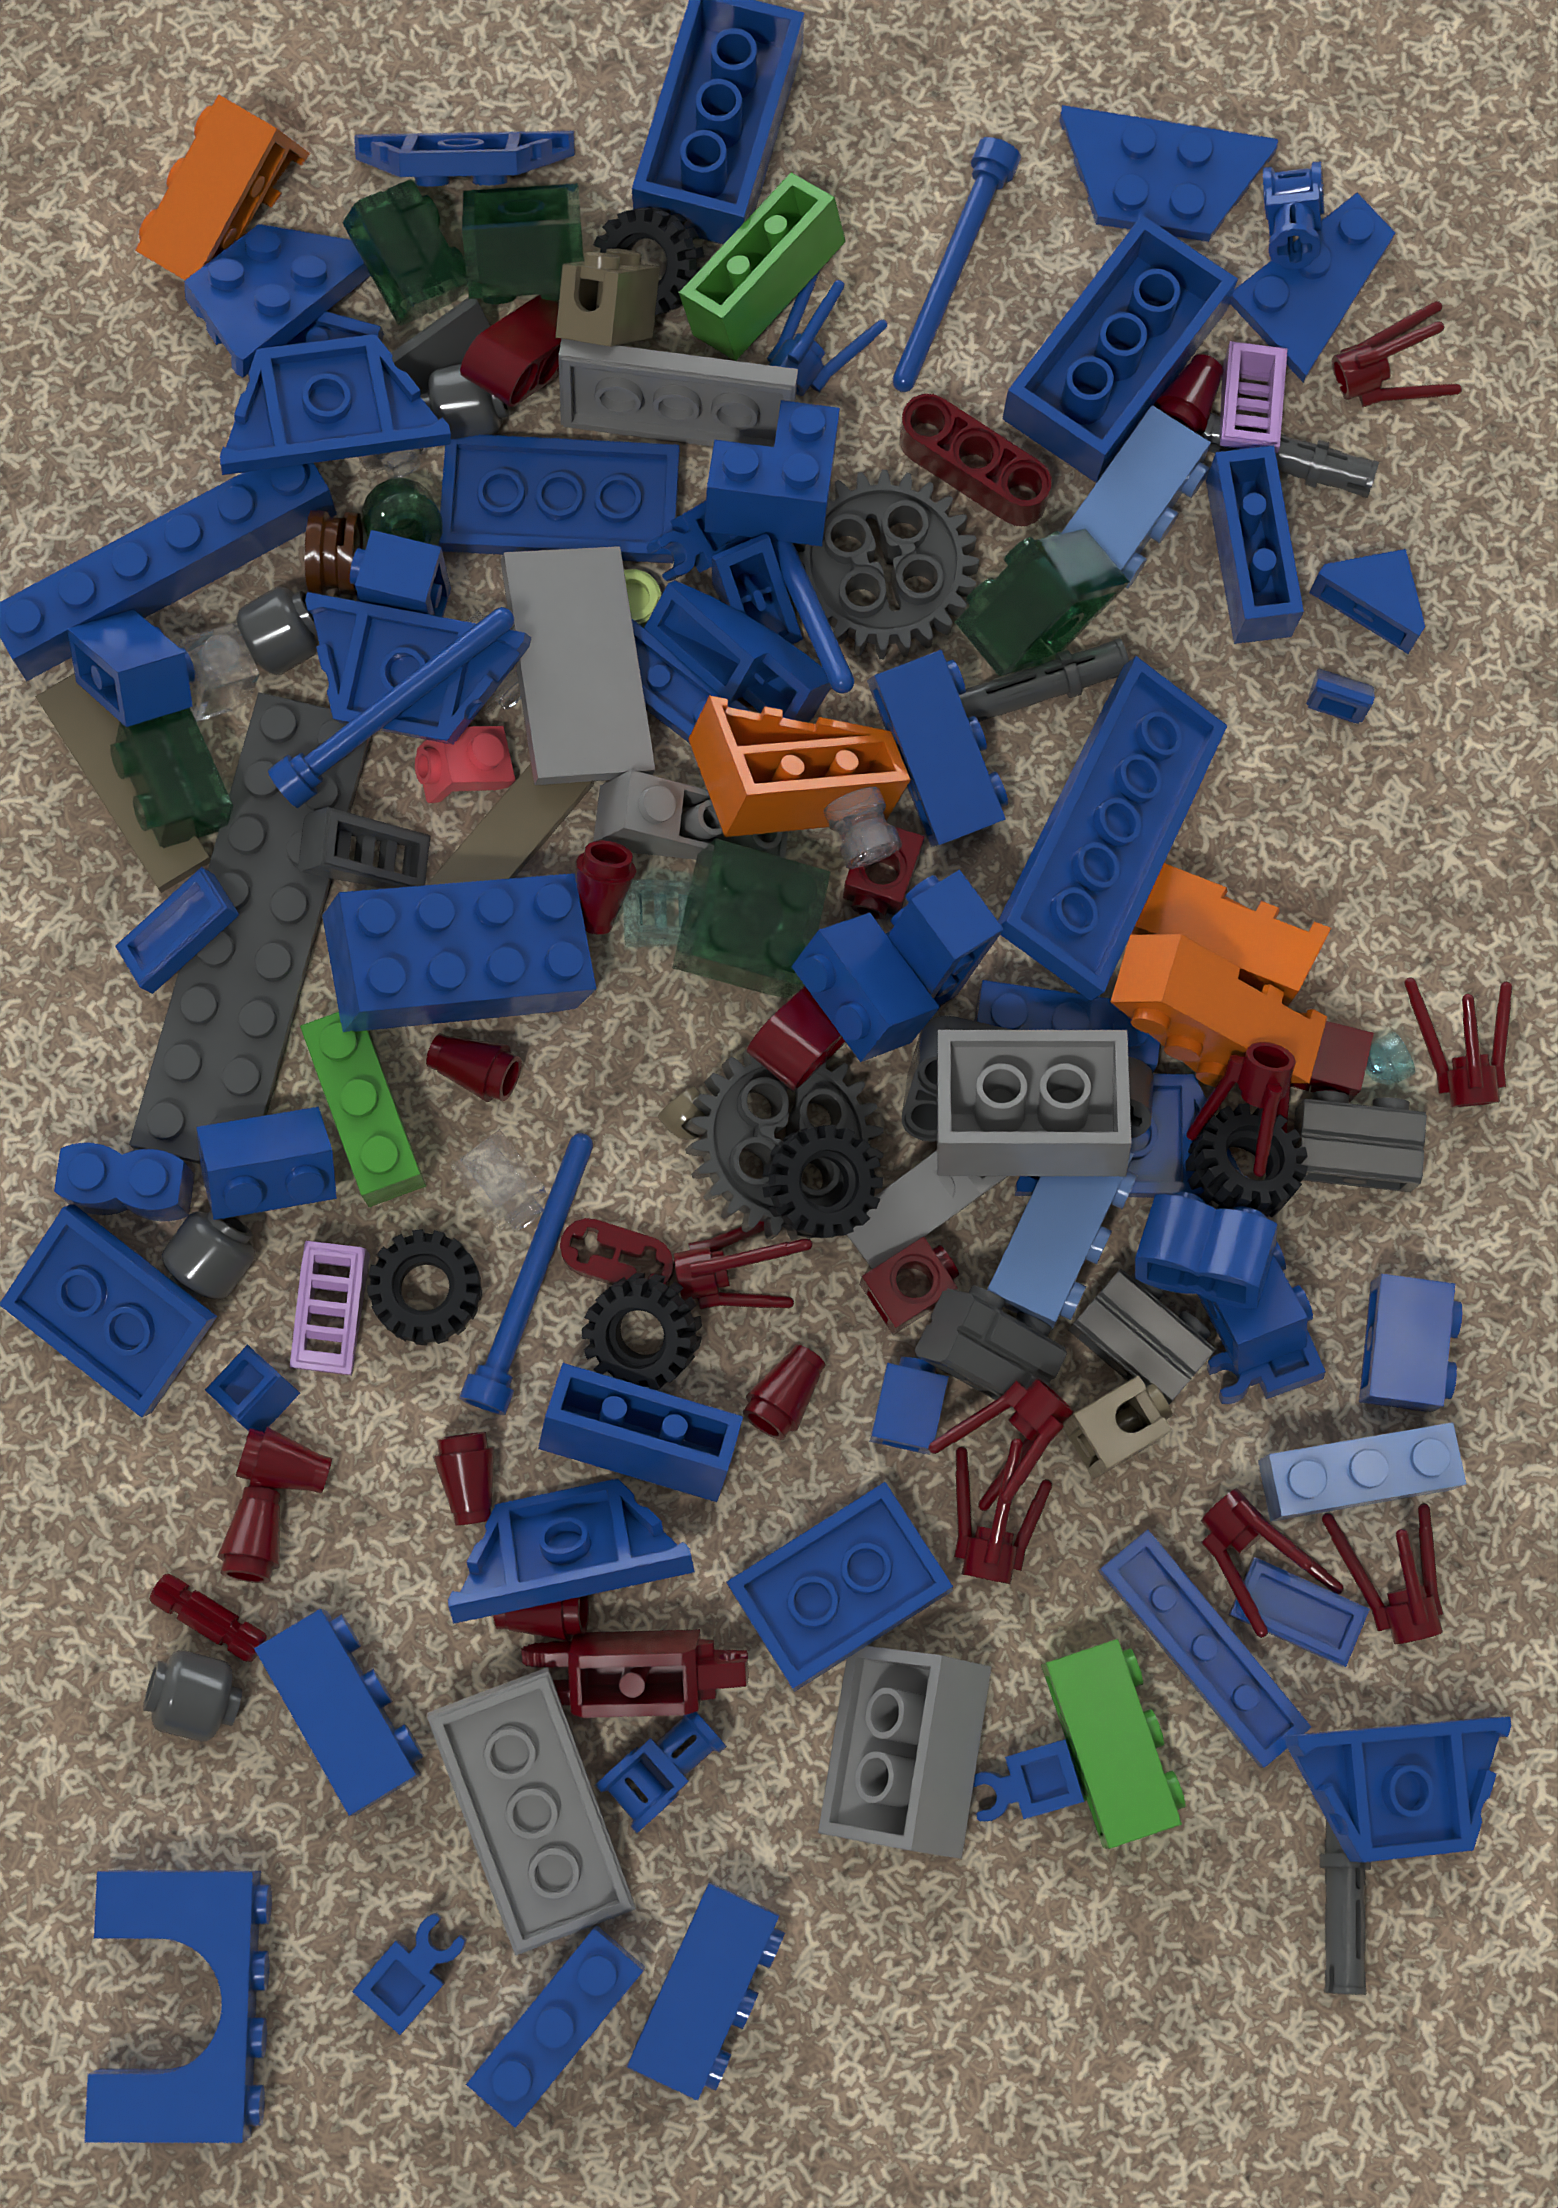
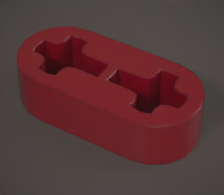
M589 1218L574 1221L565 1229L561 1236L560 1250L563 1260L571 1271L581 1276L609 1285H613L624 1277L627 1280L633 1274H636L637 1270L631 1265L620 1262L622 1254L634 1258H642L646 1250H652L656 1252V1263L664 1267L661 1275L666 1276L663 1284L668 1285L673 1277L674 1261L671 1251L663 1242L656 1238ZM588 1231L598 1234V1245L614 1251L612 1259L592 1255L588 1263H581L578 1261V1250L571 1247V1243L574 1238L584 1240ZM651 1273L648 1279L651 1278L655 1273Z

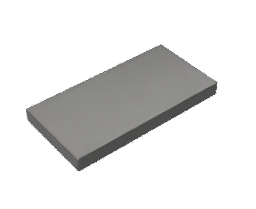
M561 339L559 350L561 425L568 428L711 447L714 446V439L774 447L781 400L796 402L798 369L618 345L609 347Z
M620 546L504 552L501 558V568L507 608L514 615V624L511 630L525 632L532 637L530 647L516 663L534 785L612 780L630 770L653 775L656 769Z
M548 1667L427 1712V1719L515 1956L636 1909Z

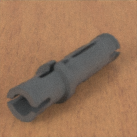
M1211 413L1203 437L1211 442L1208 452L1216 453L1239 450L1240 448L1220 446V416ZM1235 425L1236 430L1266 433V429ZM1281 434L1280 448L1278 454L1276 453L1278 470L1280 472L1305 479L1304 485L1316 488L1317 483L1368 498L1379 461L1353 456L1329 448L1330 442L1318 440L1317 444Z
M1116 638L1100 646L1071 654L1069 650L1056 653L1055 660L966 688V693L959 695L967 718L975 716L981 722L1067 694L1069 698L1082 695L1083 688L1118 677L1123 666L1129 662V657L1122 640Z
M1326 1820L1325 1854H1319V1868L1325 1869L1326 1970L1324 1993L1367 1995L1365 1972V1870H1371V1862L1349 1861Z

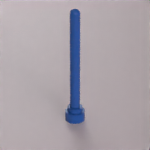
M994 137L980 139L971 159L972 177L975 182L893 375V386L900 392H908L914 387L996 190L1002 189L1005 182L1008 183L1013 180L1018 168L1021 154L1013 145L1004 140Z
M771 540L783 580L832 689L840 694L849 692L854 686V677L794 544Z
M504 607L495 609L307 756L301 752L294 758L289 755L285 756L268 769L269 776L276 787L294 807H301L318 793L316 786L323 782L321 776L323 773L510 630L514 624L513 613Z
M575 1134L569 1141L485 1365H478L475 1374H468L459 1399L467 1404L498 1415H506L514 1394V1390L509 1388L513 1377L508 1375L593 1149V1141L587 1134Z

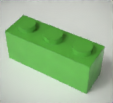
M790 172L679 292L693 336L736 361L846 242L835 197Z
M339 1012L301 1025L302 1034L360 1194L368 1207L426 1187L370 1031L343 1032Z
M1115 1639L1041 1664L1065 1738H1068L1102 1848L1111 1849L1181 1825L1177 1810L1186 1807L1184 1795L1174 1771L1166 1773L1163 1771L1156 1748L1164 1746V1738L1154 1711L1150 1709L1143 1712L1135 1687L1143 1685V1678L1133 1650L1129 1648L1122 1651L1119 1640Z

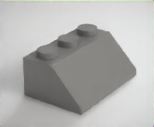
M938 1030L937 1176L1126 1177L1131 1149L1127 1030Z
M866 1646L847 1658L818 1833L909 1851L962 1859L991 1666L943 1655Z

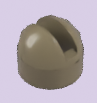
M695 1086L677 1096L658 1115L659 1120L669 1132L685 1140L699 1137V1134L686 1129V1123L695 1117H705V1114L693 1104V1100L701 1094Z

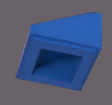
M1319 668L1316 671L1306 704L1310 709L1359 724V722H1363L1373 705L1375 698L1374 687Z
M248 1344L205 1389L248 1431L252 1428L265 1432L266 1427H269L300 1394L296 1388Z

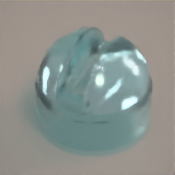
M1390 1032L1376 1039L1371 1044L1366 1066L1367 1075L1375 1082L1384 1085L1399 1083L1416 1073L1408 1049L1395 1032Z

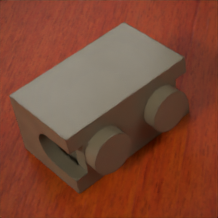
M606 249V253L585 252L584 261L563 264L556 338L609 347L652 338L660 266L641 265V253L622 249Z
M1138 1375L1074 1413L1063 1424L1065 1426L1063 1430L1094 1480L1155 1444L1171 1432L1172 1428L1166 1419L1172 1416V1411L1158 1387L1153 1383L1146 1387Z

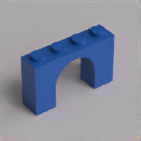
M105 1870L97 1872L94 1939H168L191 1947L207 1961L214 1971L220 1987L222 2008L219 2025L211 2042L195 2060L187 2065L170 2069H97L87 2075L84 2143H243L252 2136V2126L262 2125L265 2108L264 2085H253L254 2058L265 2057L266 2018H256L257 1991L267 1990L270 1961L268 1951H258L259 1924H269L272 1890L270 1884H261V1871Z

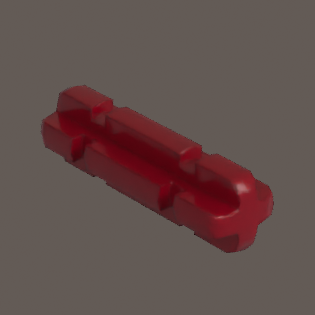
M164 1574L159 1579L149 1598L152 1604L168 1614L177 1613V1620L217 1645L222 1646L225 1643L228 1645L227 1651L243 1661L252 1662L258 1656L254 1648L266 1641L267 1636L265 1632L245 1621L241 1624L238 1622L240 1618L238 1615L197 1590L190 1592L188 1590L190 1585L174 1575Z

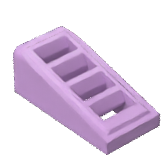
M1229 342L1223 362L1224 373L1221 385L1220 446L1247 449L1274 445L1275 453L1278 454L1281 439L1287 361L1286 348ZM1239 378L1265 381L1267 385L1239 382ZM1237 394L1267 397V401L1239 398ZM1236 409L1266 413V418L1236 414ZM1235 425L1266 429V433L1236 430Z
M305 1241L299 1279L290 1368L352 1376L370 1259L367 1249ZM319 1264L350 1267L349 1278L318 1274ZM315 1289L346 1292L347 1301L346 1303L315 1300ZM317 1314L344 1318V1327L341 1329L310 1325L311 1315ZM308 1338L341 1342V1354L306 1350Z

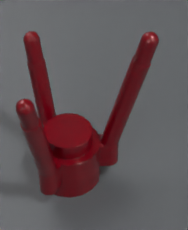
M1435 301L1415 311L1365 341L1342 349L1341 353L1332 357L1333 373L1337 382L1342 385L1340 390L1345 400L1359 397L1364 408L1381 401L1434 398L1457 395L1462 392V387L1459 384L1381 388L1382 382L1389 380L1391 376L1387 357L1423 342L1425 339L1437 335L1444 330V324L1437 321L1393 340L1441 311V302Z
M1407 978L1404 984L1436 1072L1439 1094L1449 1093L1451 1107L1499 1103V1088L1506 1087L1504 1064L1511 1011V983L1505 981L1500 986L1491 1066L1489 1054H1480L1474 997L1471 994H1465L1462 997L1466 1056L1452 1058L1453 1070H1449L1414 978Z
M1258 1042L1250 1045L1247 1048L1245 1058L1231 1055L1224 1076L1195 1117L1194 1122L1186 1133L1187 1138L1195 1140L1237 1082L1241 1089L1242 1099L1254 1107L1263 1108L1253 1168L1254 1175L1262 1177L1266 1172L1276 1117L1280 1114L1288 1120L1291 1077L1296 1064L1294 1056L1284 1047L1268 1042ZM1287 1121V1122L1285 1123V1125L1282 1127L1283 1131H1284L1286 1134H1287V1123H1288V1121Z
M759 1221L747 1233L742 1231V1226L711 1239L688 1243V1251L674 1253L678 1284L683 1287V1290L680 1292L681 1298L684 1301L689 1297L693 1299L698 1298L700 1309L717 1306L791 1308L794 1305V1300L789 1296L719 1292V1288L730 1286L728 1269L808 1251L812 1248L813 1243L810 1239L805 1238L725 1256L724 1250H720L763 1232V1221Z
M1039 1378L1027 1389L1016 1380L1001 1397L932 1441L928 1446V1450L932 1454L942 1451L1008 1408L1013 1407L1015 1412L1008 1420L1026 1438L1023 1440L1020 1463L1000 1495L1002 1503H1010L1049 1443L1065 1427L1063 1424L1074 1414V1410ZM1005 1466L978 1503L980 1510L987 1511L999 1496Z
M1019 1438L1013 1439L1010 1445L992 1528L977 1526L975 1538H972L968 1452L965 1447H958L956 1449L955 1475L958 1538L954 1557L964 1559L962 1575L1011 1585L1013 1569L1022 1571L1026 1548L1045 1507L1046 1500L1052 1489V1482L1046 1479L1040 1483L1012 1546L1014 1533L1005 1532L1012 1501L1004 1504L1000 1500V1495L1020 1463L1023 1441Z
M1237 1488L1219 1500L1201 1519V1522L1211 1532L1201 1543L1216 1559L1246 1618H1248L1258 1637L1263 1638L1267 1636L1268 1629L1227 1551L1229 1548L1233 1547L1241 1555L1261 1537H1264L1281 1553L1336 1594L1343 1592V1585L1267 1522Z
M1425 1503L1420 1504L1418 1507L1423 1584L1419 1583L1408 1532L1405 1529H1399L1396 1532V1540L1406 1588L1388 1592L1387 1597L1390 1605L1387 1606L1381 1600L1332 1514L1325 1513L1322 1516V1522L1372 1610L1377 1631L1390 1629L1394 1644L1414 1642L1443 1633L1439 1615L1444 1613L1437 1588L1430 1507Z

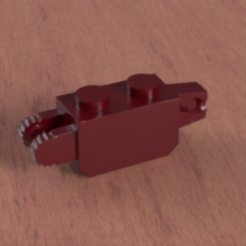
M700 1629L586 1632L584 1635H574L572 1641L541 1642L528 1644V1646L521 1648L522 1664L525 1666L536 1668L568 1667L569 1679L553 1680L561 1704L571 1705V1714L581 1718L687 1715L699 1711L702 1700L716 1699V1689L746 1687L749 1678L747 1650H715L714 1640L701 1639Z

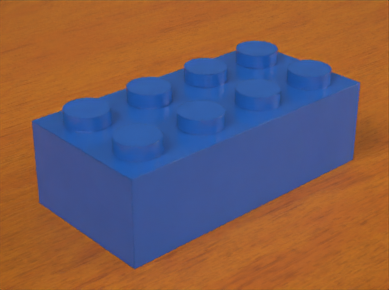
M756 0L688 1L633 182V210L646 207L670 209V215L680 214L687 219L683 226L686 229L694 228L699 235L698 238L719 244H724L750 217L758 204L803 51L804 12Z
M1141 215L1008 389L1002 419L1097 483L1152 405L1154 406L1155 401L1177 378L1226 313L1238 278Z
M575 873L339 892L322 915L343 1032L565 1011L578 1008L597 989Z

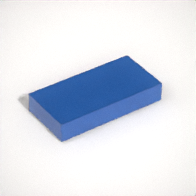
M201 867L115 947L139 987L153 994L235 920L239 913L215 875Z
M1253 1557L1243 1582L1259 1610L1268 1633L1339 1666L1346 1667L1370 1609ZM1235 1598L1228 1615L1251 1625Z

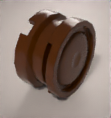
M310 511L305 537V579L308 592L324 594L328 588H339L342 595H357L355 584L350 583V569L356 550L358 548L363 549L364 547L363 524L360 513L345 512L342 518L330 517L328 511Z

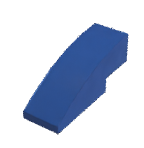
M675 580L667 584L644 627L722 698L728 699V703L743 697L760 713L764 706L782 709L783 718L808 723L814 717L831 688L823 667L780 635L737 609Z

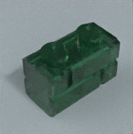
M411 179L392 186L384 192L380 191L358 200L353 204L342 222L398 326L417 320L427 313L431 314L457 301L469 284L467 280L468 268L462 253L455 246L449 247L439 229L440 216L434 201L428 195H421L415 182Z
M190 708L129 727L119 722L116 742L110 746L111 758L118 776L121 779L129 777L137 793L136 796H133V808L137 821L143 831L152 829L159 846L166 848L189 841L195 836L200 838L217 833L220 828L228 825L233 804Z

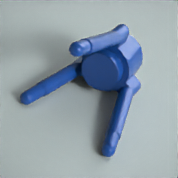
M820 270L797 294L780 338L767 357L770 366L798 369L796 395L804 396L809 387L820 393L830 377L867 347L888 325L884 319L878 320L823 366L821 360L825 355V351L814 341V338L844 289L843 281L837 280L833 283L803 333H797L794 337Z

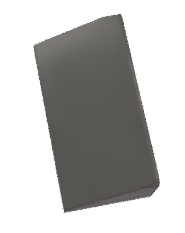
M469 296L391 352L395 366L401 371L407 372L421 390V394L428 393L429 377L433 371L461 364L471 343L482 331L490 327L477 299L474 296L471 298Z

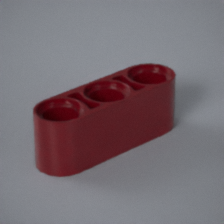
M541 293L482 331L468 348L461 363L460 375L510 407L518 405L558 377L559 350L562 339L556 338L559 302Z
M921 394L913 397L906 404L902 412L899 444L903 453L910 460L1009 524L1028 526L1036 523L1043 516L1051 490V475L1043 463L940 396ZM919 424H930L935 426L940 432L931 437H924L917 434L913 428ZM968 455H978L985 459L988 465L982 468H971L966 466L961 459ZM1016 486H1025L1030 488L1036 494V497L1030 500H1020L1015 498L1009 490Z
M804 986L768 1019L754 1036L746 1052L792 1091H796L846 1042Z

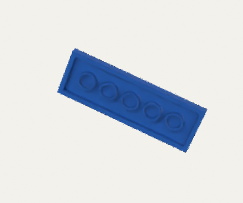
M1137 656L1123 666L998 920L1004 929L1000 934L1090 1001L1105 992L1129 940V936L1136 925L1228 726Z

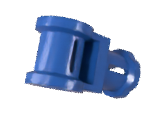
M1321 161L1312 162L1311 167L1307 169L1275 172L1273 167H1263L1266 220H1268L1269 235L1271 236L1268 245L1270 258L1285 269L1307 267L1320 255L1321 239L1317 231H1322L1321 214H1324ZM1293 236H1298L1299 250L1296 253L1293 252Z
M697 1712L683 1715L684 1717L656 1743L650 1738L640 1748L636 1747L594 1785L600 1793L608 1791L633 1819L630 1827L636 1834L679 1796L678 1791L689 1782L685 1776L713 1750L721 1753L727 1747ZM695 1735L697 1737L677 1758H673V1753L691 1736ZM627 1778H630L648 1799L647 1803L643 1802L626 1782Z

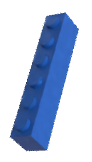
M314 463L242 472L1 601L0 639L25 680L29 681L72 658L67 628L132 609L143 618H146L306 532L308 516L311 510L328 511L330 517L336 516L337 512L330 490Z

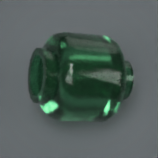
M390 478L377 484L366 496L362 507V525L368 539L371 530L438 546L443 533L442 516L430 491L419 482L407 478Z

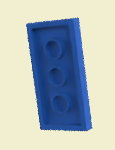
M476 435L451 439L450 445H445L438 546L442 547V552L503 555L504 552L620 546L622 561L674 563L673 555L669 550L661 548L649 554L646 547L650 541L668 531H675L670 521L676 518L680 445L501 435Z

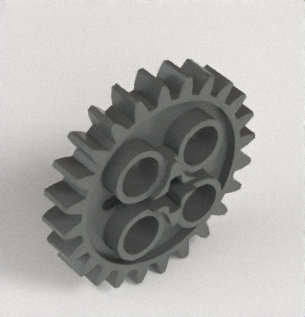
M887 470L881 471L878 485H870L864 473L859 472L857 474L856 489L852 491L840 480L835 481V500H828L822 547L793 543L829 624L834 628V635L838 644H842L847 637L855 639L854 652L856 656L862 654L867 643L875 644L879 659L885 658L888 644L895 643L903 657H908L910 643L914 638L926 649L931 648L933 641L932 628L948 636L952 629V621L948 614L963 618L966 613L967 603L962 597H973L976 582L967 576L977 574L979 559L968 555L975 550L976 536L960 535L966 529L968 519L966 514L949 518L948 515L952 508L953 498L947 496L936 503L933 502L931 498L934 483L932 482L924 485L919 492L911 490L912 476L910 473L904 475L899 486L891 485ZM869 518H874L877 522L880 532V545L885 562L893 564L891 585L895 599L900 606L898 611H892L889 607L883 569L879 562H874L876 544L871 529L866 522ZM898 523H907L916 528L918 534L912 538L902 539L895 536L890 531V528ZM842 536H850L856 538L862 546L853 552H844L835 547L833 542ZM920 576L928 579L932 583L933 588L925 593H917L906 587L904 582L911 577ZM855 590H866L871 592L877 600L868 606H858L853 604L847 596Z
M746 1051L743 1052L744 1066L731 1056L722 1064L726 1078L712 1073L705 1080L706 1087L714 1096L699 1094L693 1100V1104L705 1114V1117H695L686 1123V1129L701 1135V1140L690 1144L685 1150L686 1154L703 1157L704 1163L691 1174L692 1178L702 1179L710 1177L713 1185L706 1191L703 1198L708 1201L722 1195L727 1200L720 1217L726 1219L739 1210L744 1213L742 1231L747 1233L759 1221H763L766 1239L771 1240L779 1234L784 1220L781 1217H773L768 1209L773 1206L771 1197L764 1198L762 1187L769 1186V1177L762 1176L761 1179H754L747 1176L739 1165V1156L741 1152L748 1151L760 1158L763 1170L765 1165H771L774 1158L770 1157L769 1154L774 1147L781 1146L784 1141L774 1137L776 1133L785 1126V1137L791 1133L799 1132L801 1129L814 1127L807 1117L806 1108L808 1104L815 1103L823 1106L830 1115V1125H835L836 1129L847 1128L854 1131L853 1137L856 1140L865 1139L868 1142L884 1133L882 1127L866 1125L865 1117L878 1108L876 1103L859 1105L856 1099L864 1089L865 1083L861 1081L847 1087L842 1081L848 1069L846 1063H843L831 1072L825 1068V1062L795 1091V1104L791 1109L790 1115L788 1112V1095L786 1093L787 1089L790 1088ZM749 1093L761 1094L769 1101L771 1106L770 1119L756 1117L750 1111L747 1103ZM870 1147L866 1151L870 1157L877 1156L879 1160L883 1158L884 1153L878 1149ZM816 1158L810 1163L814 1164L822 1174L823 1183L821 1189H811L802 1181L801 1186L809 1201L815 1205L826 1207L833 1204L840 1197L844 1185L843 1175L839 1167L831 1160ZM787 1230L791 1241L802 1237L799 1236L800 1232Z

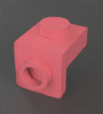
M468 726L454 745L425 740L416 751L415 773L418 781L424 786L427 803L441 802L453 791L500 790L510 787L516 781L504 726Z

